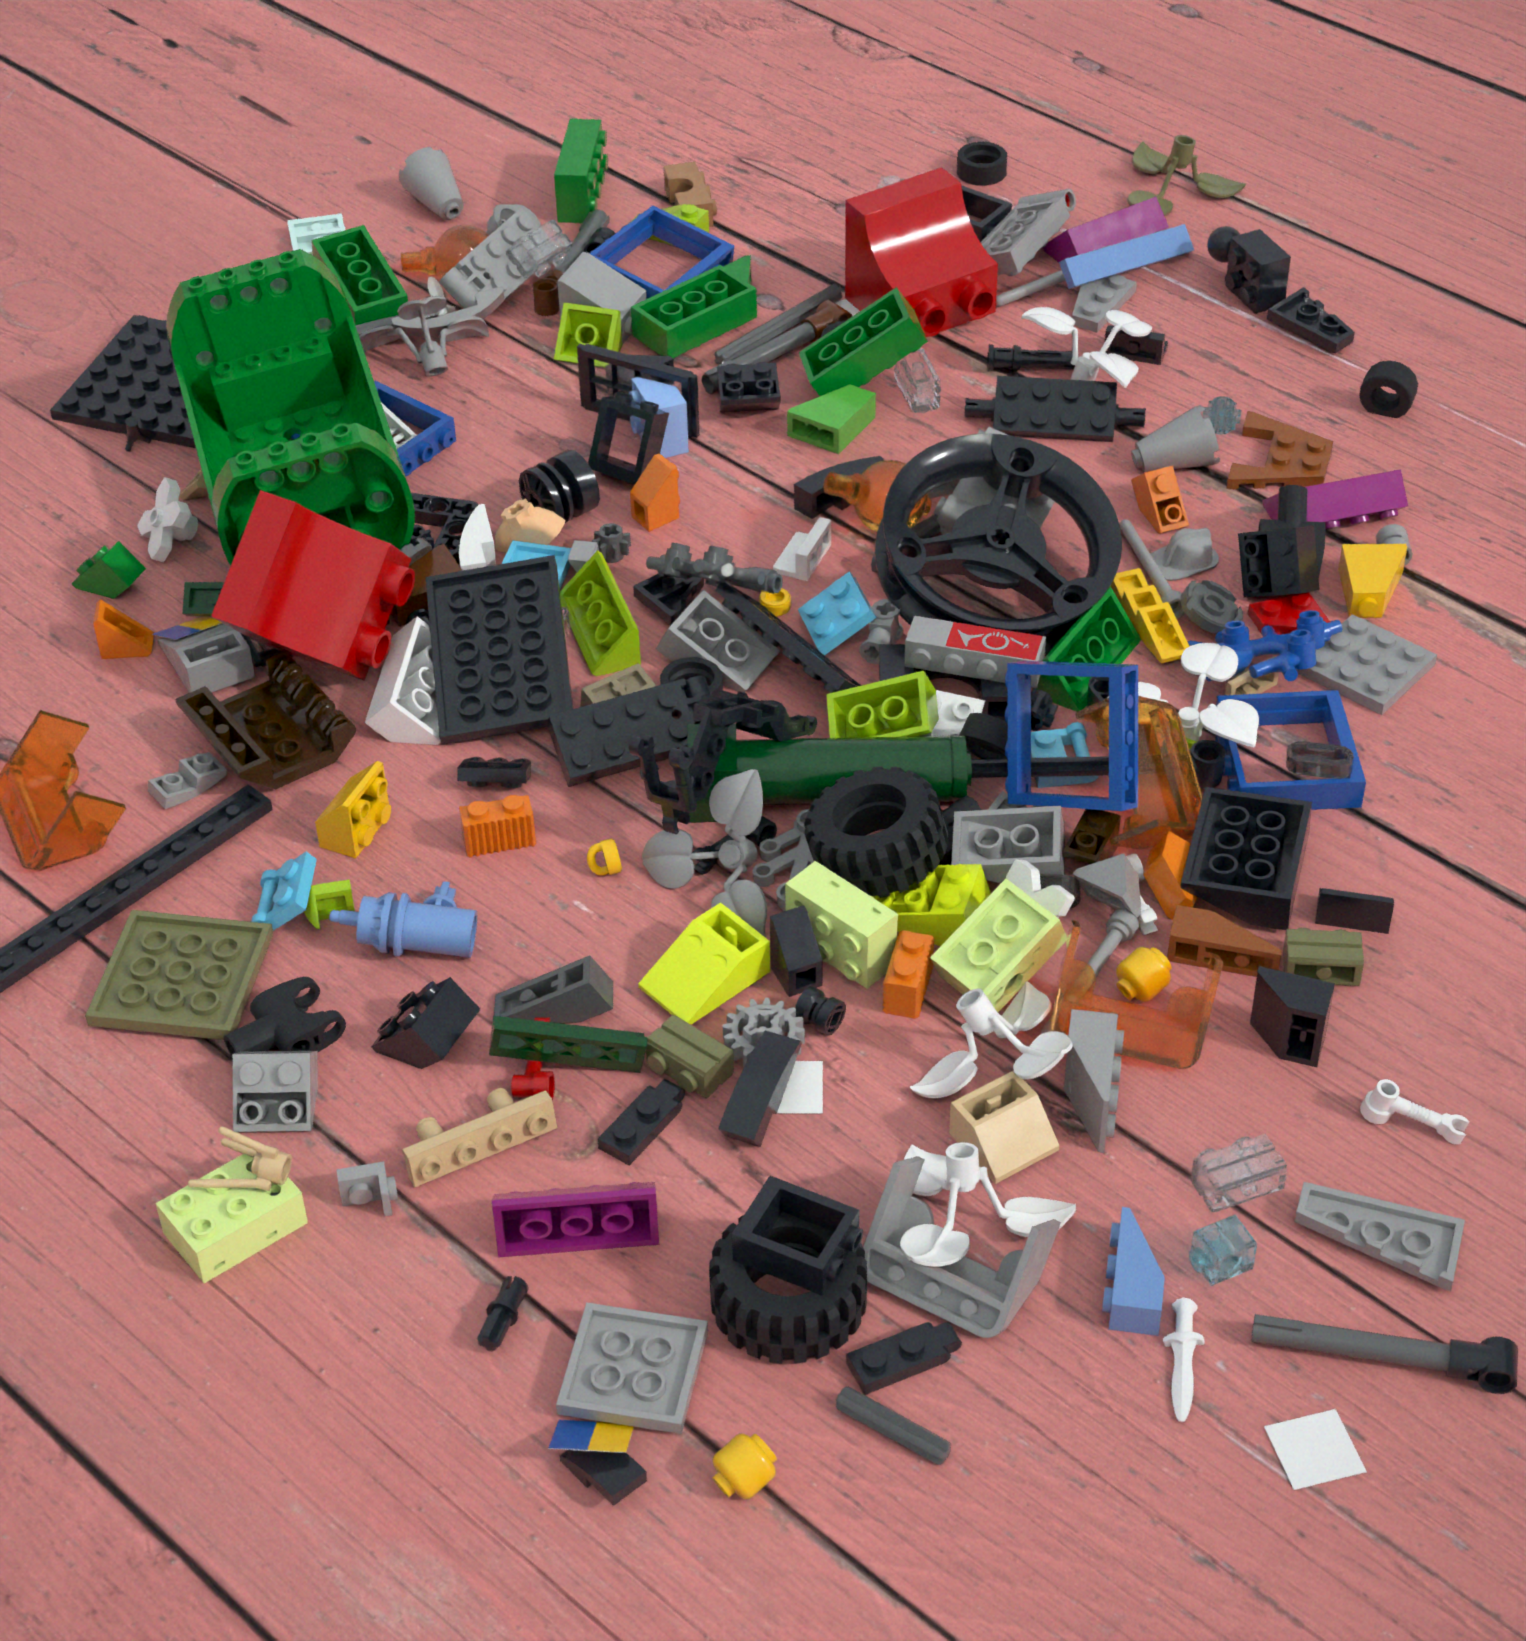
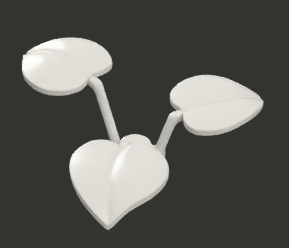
M1049 307L1030 309L1021 318L1029 319L1054 333L1072 334V359L1070 363L1075 365L1070 380L1095 381L1099 368H1102L1124 388L1137 375L1138 366L1123 356L1106 354L1105 352L1116 333L1120 330L1137 337L1146 336L1152 330L1151 325L1140 321L1129 313L1110 310L1105 314V320L1114 325V328L1099 352H1085L1082 356L1078 357V330L1074 327L1075 320Z
M1199 643L1189 646L1184 650L1181 656L1182 667L1188 673L1200 676L1192 707L1180 709L1175 717L1168 701L1160 699L1161 691L1158 687L1149 683L1138 682V723L1149 724L1156 722L1163 716L1165 711L1166 715H1169L1178 723L1183 737L1198 742L1204 727L1211 733L1225 739L1255 747L1259 716L1256 709L1250 704L1228 699L1221 701L1217 706L1209 704L1200 714L1198 712L1206 677L1214 681L1223 682L1230 679L1237 671L1238 657L1232 648L1215 643ZM1109 696L1102 707V714L1109 715Z
M1028 981L1025 982L1002 1016L996 1011L982 989H973L965 993L956 1004L957 1009L966 1020V1023L961 1028L966 1034L969 1052L956 1051L947 1055L933 1066L920 1082L910 1086L914 1093L923 1097L942 1098L952 1095L966 1086L978 1071L977 1066L973 1063L978 1056L973 1032L987 1035L994 1031L997 1037L1007 1038L1023 1053L1013 1065L1014 1073L1021 1079H1033L1052 1069L1063 1058V1055L1072 1049L1073 1043L1066 1034L1057 1031L1039 1035L1030 1047L1023 1045L1016 1038L1015 1035L1019 1031H1028L1038 1025L1047 1016L1052 1006L1049 998Z
M960 1142L950 1145L946 1149V1156L929 1153L911 1145L904 1158L905 1160L919 1156L925 1159L913 1194L932 1196L943 1189L950 1190L947 1221L944 1228L934 1224H922L908 1229L901 1238L900 1247L907 1260L920 1265L932 1267L946 1266L959 1261L966 1255L970 1247L969 1236L963 1232L952 1231L957 1193L973 1190L979 1180H981L998 1216L1007 1219L1006 1228L1019 1236L1028 1237L1032 1226L1052 1219L1061 1222L1060 1229L1076 1211V1204L1036 1197L1014 1198L1008 1200L1005 1203V1208H1003L987 1177V1168L979 1167L978 1148L971 1143Z

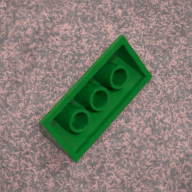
M1111 586L1099 602L1079 617L1043 661L1122 664L1139 644L1141 637ZM1040 675L1036 690H1043L1050 694L1053 703L1081 713L1087 706L1088 683L1091 677Z

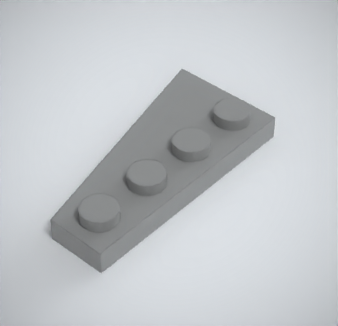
M1303 1183L1296 1211V1223L1451 1292L1465 1223L1464 1219L1312 1183Z

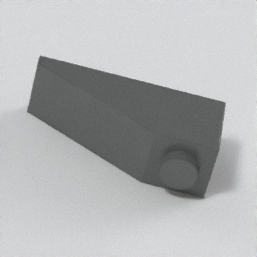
M589 955L496 994L494 1016L534 1020L535 1017H550V1022L553 1023L583 1022L613 1009L614 982Z

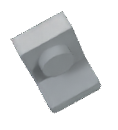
M384 1161L336 1170L342 1206L361 1205L371 1201L382 1200L384 1216L392 1215L390 1201L398 1200L395 1176L386 1177Z

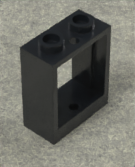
M961 185L967 214L983 220L977 222L969 219L977 238L981 242L1012 210V203Z
M615 392L614 396L602 397L588 464L594 471L635 485L653 456L661 452L669 413L659 410V405L649 401H641L639 403L633 401V396L630 394ZM618 411L646 420L636 465L609 456Z
M770 1175L732 1233L733 1260L823 1296L831 1281L836 1283L840 1279L845 1266V1258L849 1252H856L861 1243L863 1229L859 1228V1209ZM782 1212L834 1231L818 1259L766 1238Z

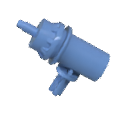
M446 881L442 882L441 887L436 886L434 894L427 897L423 903L411 902V898L407 893H402L400 900H398L396 893L388 892L380 897L363 896L359 912L332 910L329 916L331 922L357 926V943L373 945L380 953L388 954L390 949L393 948L394 956L397 957L404 953L405 950L471 958L477 930V910L457 908L454 902L456 889L450 888V882Z

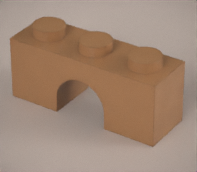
M695 161L663 166L664 189L669 202H675V206L687 204L708 210L709 227H713V216L717 215L716 201L711 199L710 187L705 185L703 171L699 172Z

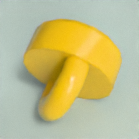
M612 838L592 845L587 852V864L596 875H613L620 873L622 870L617 846ZM597 852H603L606 866L600 867L597 865L595 858Z

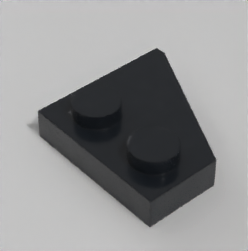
M658 573L634 585V597L671 626L704 587V579L693 576L681 579Z

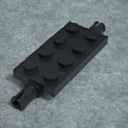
M997 376L996 397H993L992 400L966 398L964 417L991 418L993 429L1010 436L1113 442L1114 428H1117V425L1144 428L1146 408L1119 407V404H1116L1117 382Z

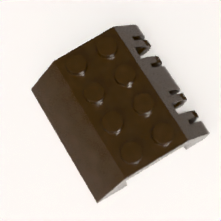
M280 653L266 659L268 681L221 702L206 686L175 699L177 706L239 778L275 790L335 763L356 733L355 725L342 711L335 709L334 702L312 681L309 675L302 673V668L288 653Z

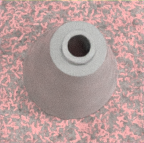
M425 147L408 156L405 160L406 166L403 171L401 169L399 171V181L403 188L440 218L451 220L458 217L463 210L464 204L449 159L440 149L438 151L433 150L432 147Z
M1201 405L1193 407L1135 443V450L1131 451L1135 467H1141L1144 472H1149L1172 465L1174 469L1218 464L1220 457L1214 458V452L1219 451L1215 431L1210 418L1203 419L1200 412L1205 411L1204 407Z

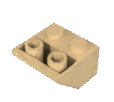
M1014 1070L951 1102L950 1135L958 1143H971L978 1148L979 1167L987 1168V1176L995 1184L1059 1151V1143L1038 1094L1024 1079L1016 1076Z

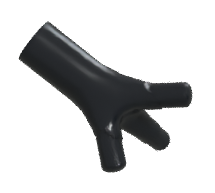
M128 417L125 421L127 428L125 432L127 436L125 450L131 451L135 441L141 440L150 443L151 438L145 436L139 430L138 420L135 417Z

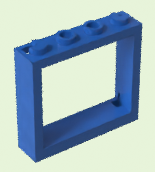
M652 205L590 253L645 289L646 298L648 299L665 290L625 271L615 264L652 235L702 259L665 290L718 265L725 266L733 262L734 245Z
M376 380L374 381L382 404L398 418L424 430L397 449L406 477L456 442L453 417ZM300 434L292 435V440L298 438Z
M1046 661L1007 663L1005 685L1008 689V706L1005 710V720L1008 724V741L1005 746V755L1008 759V776L1005 781V789L1008 793V804L1061 806L1064 808L1125 811L1137 808L1138 665ZM1031 675L1109 677V797L1031 792Z
M1339 690L1217 696L1216 706L1221 701L1228 699L1243 701L1253 706L1259 716L1258 726L1323 723L1339 776L1337 779L1246 783L1236 742L1216 735L1215 741L1220 743L1226 751L1223 776H1228L1227 790L1312 802L1311 810L1362 808L1366 780Z

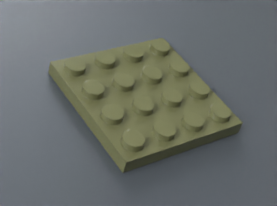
M131 910L85 1015L88 1026L224 1040V1035L238 1028L273 937L272 924Z

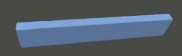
M1183 224L1060 261L1059 264L1067 286L1071 289L1188 254L1194 251V247L1187 228Z

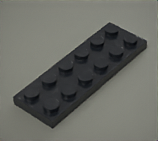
M727 582L719 583L715 591L725 598L722 604L737 615L739 613L743 617L741 620L756 631L760 630L763 633L762 637L778 648L779 646L783 649L782 654L796 664L800 662L804 667L803 671L815 680H821L825 684L824 688L827 691L833 693L862 686L757 600Z

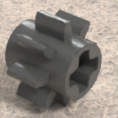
M609 523L601 526L599 531H594L592 542H597L599 552L603 554L606 562L616 563L621 561L624 555H629L631 536L630 533H623L622 527L618 524Z

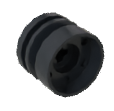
M567 449L551 457L546 463H538L534 467H530L520 473L519 490L522 500L527 499L528 503H532L533 507H541L555 512L566 520L565 523L570 521L572 517H579L598 507L600 491L596 477L586 460L574 450Z

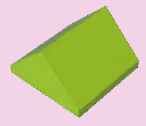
M564 302L554 360L578 364L577 346L579 344H590L619 352L622 347L620 311ZM594 360V366L606 368L605 366L609 364Z

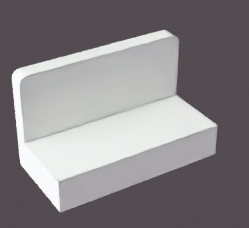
M819 517L809 534L796 532L773 565V570L777 571L780 575L808 581L831 546V520Z

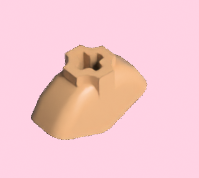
M527 499L516 501L510 507L505 508L501 514L503 521L495 534V549L507 553L512 540L548 545L559 534L566 520L553 511L541 507H533L532 503H528Z

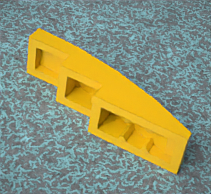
M1140 568L1116 573L1111 588L1146 647L1160 663L1181 659L1182 653L1189 647V644L1169 602L1163 603L1155 586H1148Z

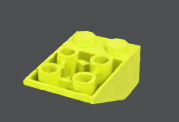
M981 864L938 865L932 873H927L925 880L919 884H911L909 890L902 893L895 891L890 893L889 897L879 898L878 895L871 897L898 914L897 932L904 930L932 935L935 938L934 944L941 946L988 898L991 892Z
M720 902L695 918L638 983V988L671 1015H675L692 1025L771 972L770 941Z

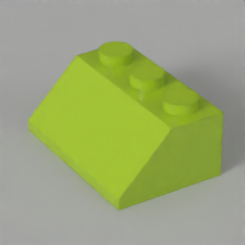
M924 671L827 694L830 738L920 736L931 733L939 720L936 689Z

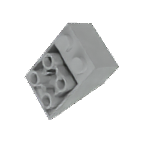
M223 623L177 640L165 637L158 639L159 646L189 693L204 686L211 692L255 677L249 645L240 632Z
M1071 1009L1068 1037L1071 1039L1073 1047L1067 1053L1064 1090L1097 1151L1104 1153L1106 1137L1114 1138L1116 1114H1108V1111H1117L1119 1085H1112L1111 1082L1119 1083L1121 1056H1114V1053L1122 1054L1124 1030H1116L1118 1014Z

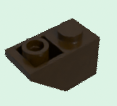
M1085 809L1063 850V856L1088 864L1113 857L1119 842L1121 815L1104 810Z

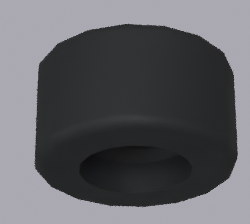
M1389 360L1376 363L1368 370L1360 387L1359 398L1362 406L1369 413L1399 418L1405 415L1411 408L1417 394L1418 381L1416 375L1409 367L1400 362ZM1381 387L1391 388L1396 393L1393 394L1386 392Z

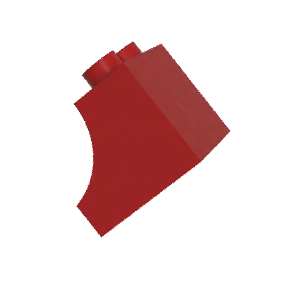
M940 167L845 200V299L859 311L897 287L914 309L926 338L933 337L940 332L970 321L982 319L996 312L998 263L987 253L973 230L965 208L961 182L944 168Z
M260 490L211 617L262 645L365 681L369 668H379L388 655L391 645V633L385 630V626L393 606L401 607L409 599L414 587L415 572L409 568L411 558L391 543L332 521L296 502Z

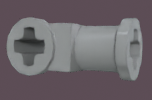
M889 599L879 600L872 606L877 618L869 623L870 633L859 649L860 655L872 664H879V644H895L903 635V627L899 623L898 618L900 609H897Z

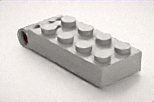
M1071 189L1021 197L1018 204L980 242L987 253L998 263V275L1007 274V276H1013L1023 270L1022 267L1035 257L1037 251L1047 245L1048 240L1060 231V227L1070 217L1069 211L1074 210L1076 205L1075 195Z
M521 207L439 280V283L463 309L476 305L474 294L500 286L503 287L505 301L545 265L560 248Z

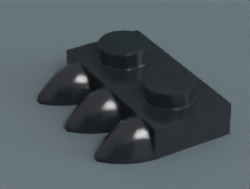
M470 757L464 759L457 767V781H467V785L471 787H484L488 785V782L501 783V786L504 788H519L522 786V783L526 784L531 777V761L525 758L508 762L507 759L502 757L487 761L481 757Z

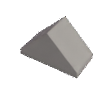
M1124 853L1075 870L1073 876L1087 896L1112 908L1127 910L1136 918L1140 916L1139 875Z

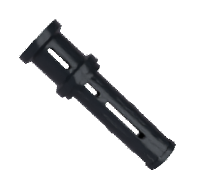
M993 344L988 345V371H992L993 368H1008L1012 372H1017L1020 368L1074 370L1075 365L1070 363L1072 351L1025 350L1018 347V345H1013L1012 348L994 347Z

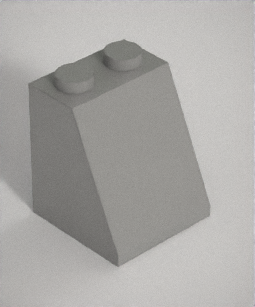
M582 252L557 281L560 320L564 302L619 310L621 314L622 344L632 334L631 306L647 299L645 289L587 252Z

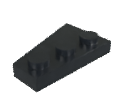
M1305 287L1268 309V320L1335 354L1354 341L1355 332L1336 315L1328 314L1324 311V304L1319 300L1313 301Z

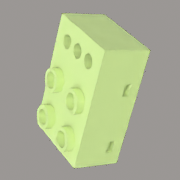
M816 861L785 883L786 911L804 905L823 962L829 963L841 971L848 979L856 981L866 989L887 973L897 940L898 914Z
M1005 879L941 945L930 959L939 976L962 995L973 989H982L996 1011L999 1012L1068 938L1059 918L1008 879Z
M242 1154L200 1179H257V1175L251 1173L254 1157ZM287 1177L283 1185L272 1183L270 1191L259 1188L189 1187L187 1185L156 1203L163 1234L203 1283L208 1282L308 1223L302 1192L289 1177Z

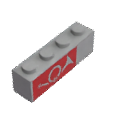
M914 616L905 640V667L1005 683L1007 663L1043 661L1045 658L1046 637ZM1031 675V687L1037 688L1040 675Z

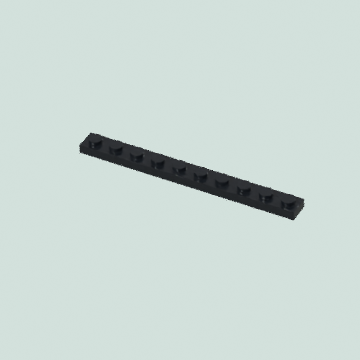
M249 784L0 948V993L272 811L271 800Z

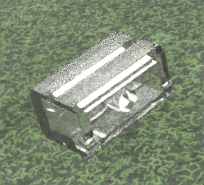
M550 220L516 240L506 251V256L513 265H517L516 269L524 279H528L534 274L539 278L551 269V264L557 267L567 260L568 255L566 253L573 247V243L565 233H562V229L557 222Z
M920 348L918 351L910 353L895 364L894 379L911 412L926 413L940 408L939 393H941V380L924 349Z
M1266 1134L1254 1138L1245 1136L1237 1139L1231 1146L1219 1150L1209 1148L1202 1151L1193 1159L1191 1180L1199 1195L1203 1196V1201L1211 1213H1215L1284 1189L1288 1168L1287 1163L1279 1152L1275 1151V1146Z

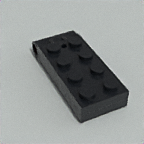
M695 676L687 680L680 679L550 715L547 727L568 787L641 767L639 757L632 755L629 751L631 736L640 737L641 734L653 737V750L656 762L669 759L672 747L680 749L681 745L687 747V724L701 723V720L693 718L694 704L701 703L702 695H711L705 676Z

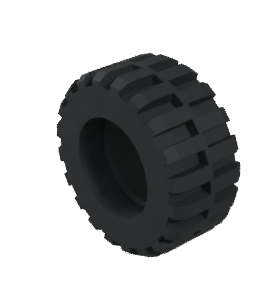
M882 766L872 767L871 771L864 772L862 769L853 772L854 775L848 778L843 776L835 781L834 786L831 788L827 786L821 791L820 799L815 798L804 822V833L813 861L823 865L869 896L878 895L879 898L889 897L890 893L895 891L902 893L909 890L911 884L921 883L926 879L927 873H932L939 865V859L943 858L947 849L948 831L936 791L920 775L910 770L905 773L899 767H891L890 769H884ZM885 829V830H883V831H881V832L868 835V834H870V833H872V832Z
M782 1212L766 1238L818 1259L834 1231ZM744 1215L738 1218V1224ZM732 1223L722 1232V1238L716 1241L712 1249V1259L709 1261L712 1314L716 1317L718 1328L723 1334H728V1341L735 1347L741 1349L744 1346L748 1355L758 1359L761 1356L769 1357V1362L782 1364L783 1360H794V1364L807 1362V1357L815 1356L816 1359L830 1354L831 1347H834L836 1350L848 1342L849 1334L853 1335L856 1333L861 1325V1317L865 1314L867 1305V1261L865 1260V1250L862 1243H860L856 1252H849L845 1258V1266L840 1279L836 1283L831 1281L823 1296L811 1291L796 1296H779L768 1293L754 1284L760 1278L767 1275L766 1273L733 1260L732 1233L737 1225Z

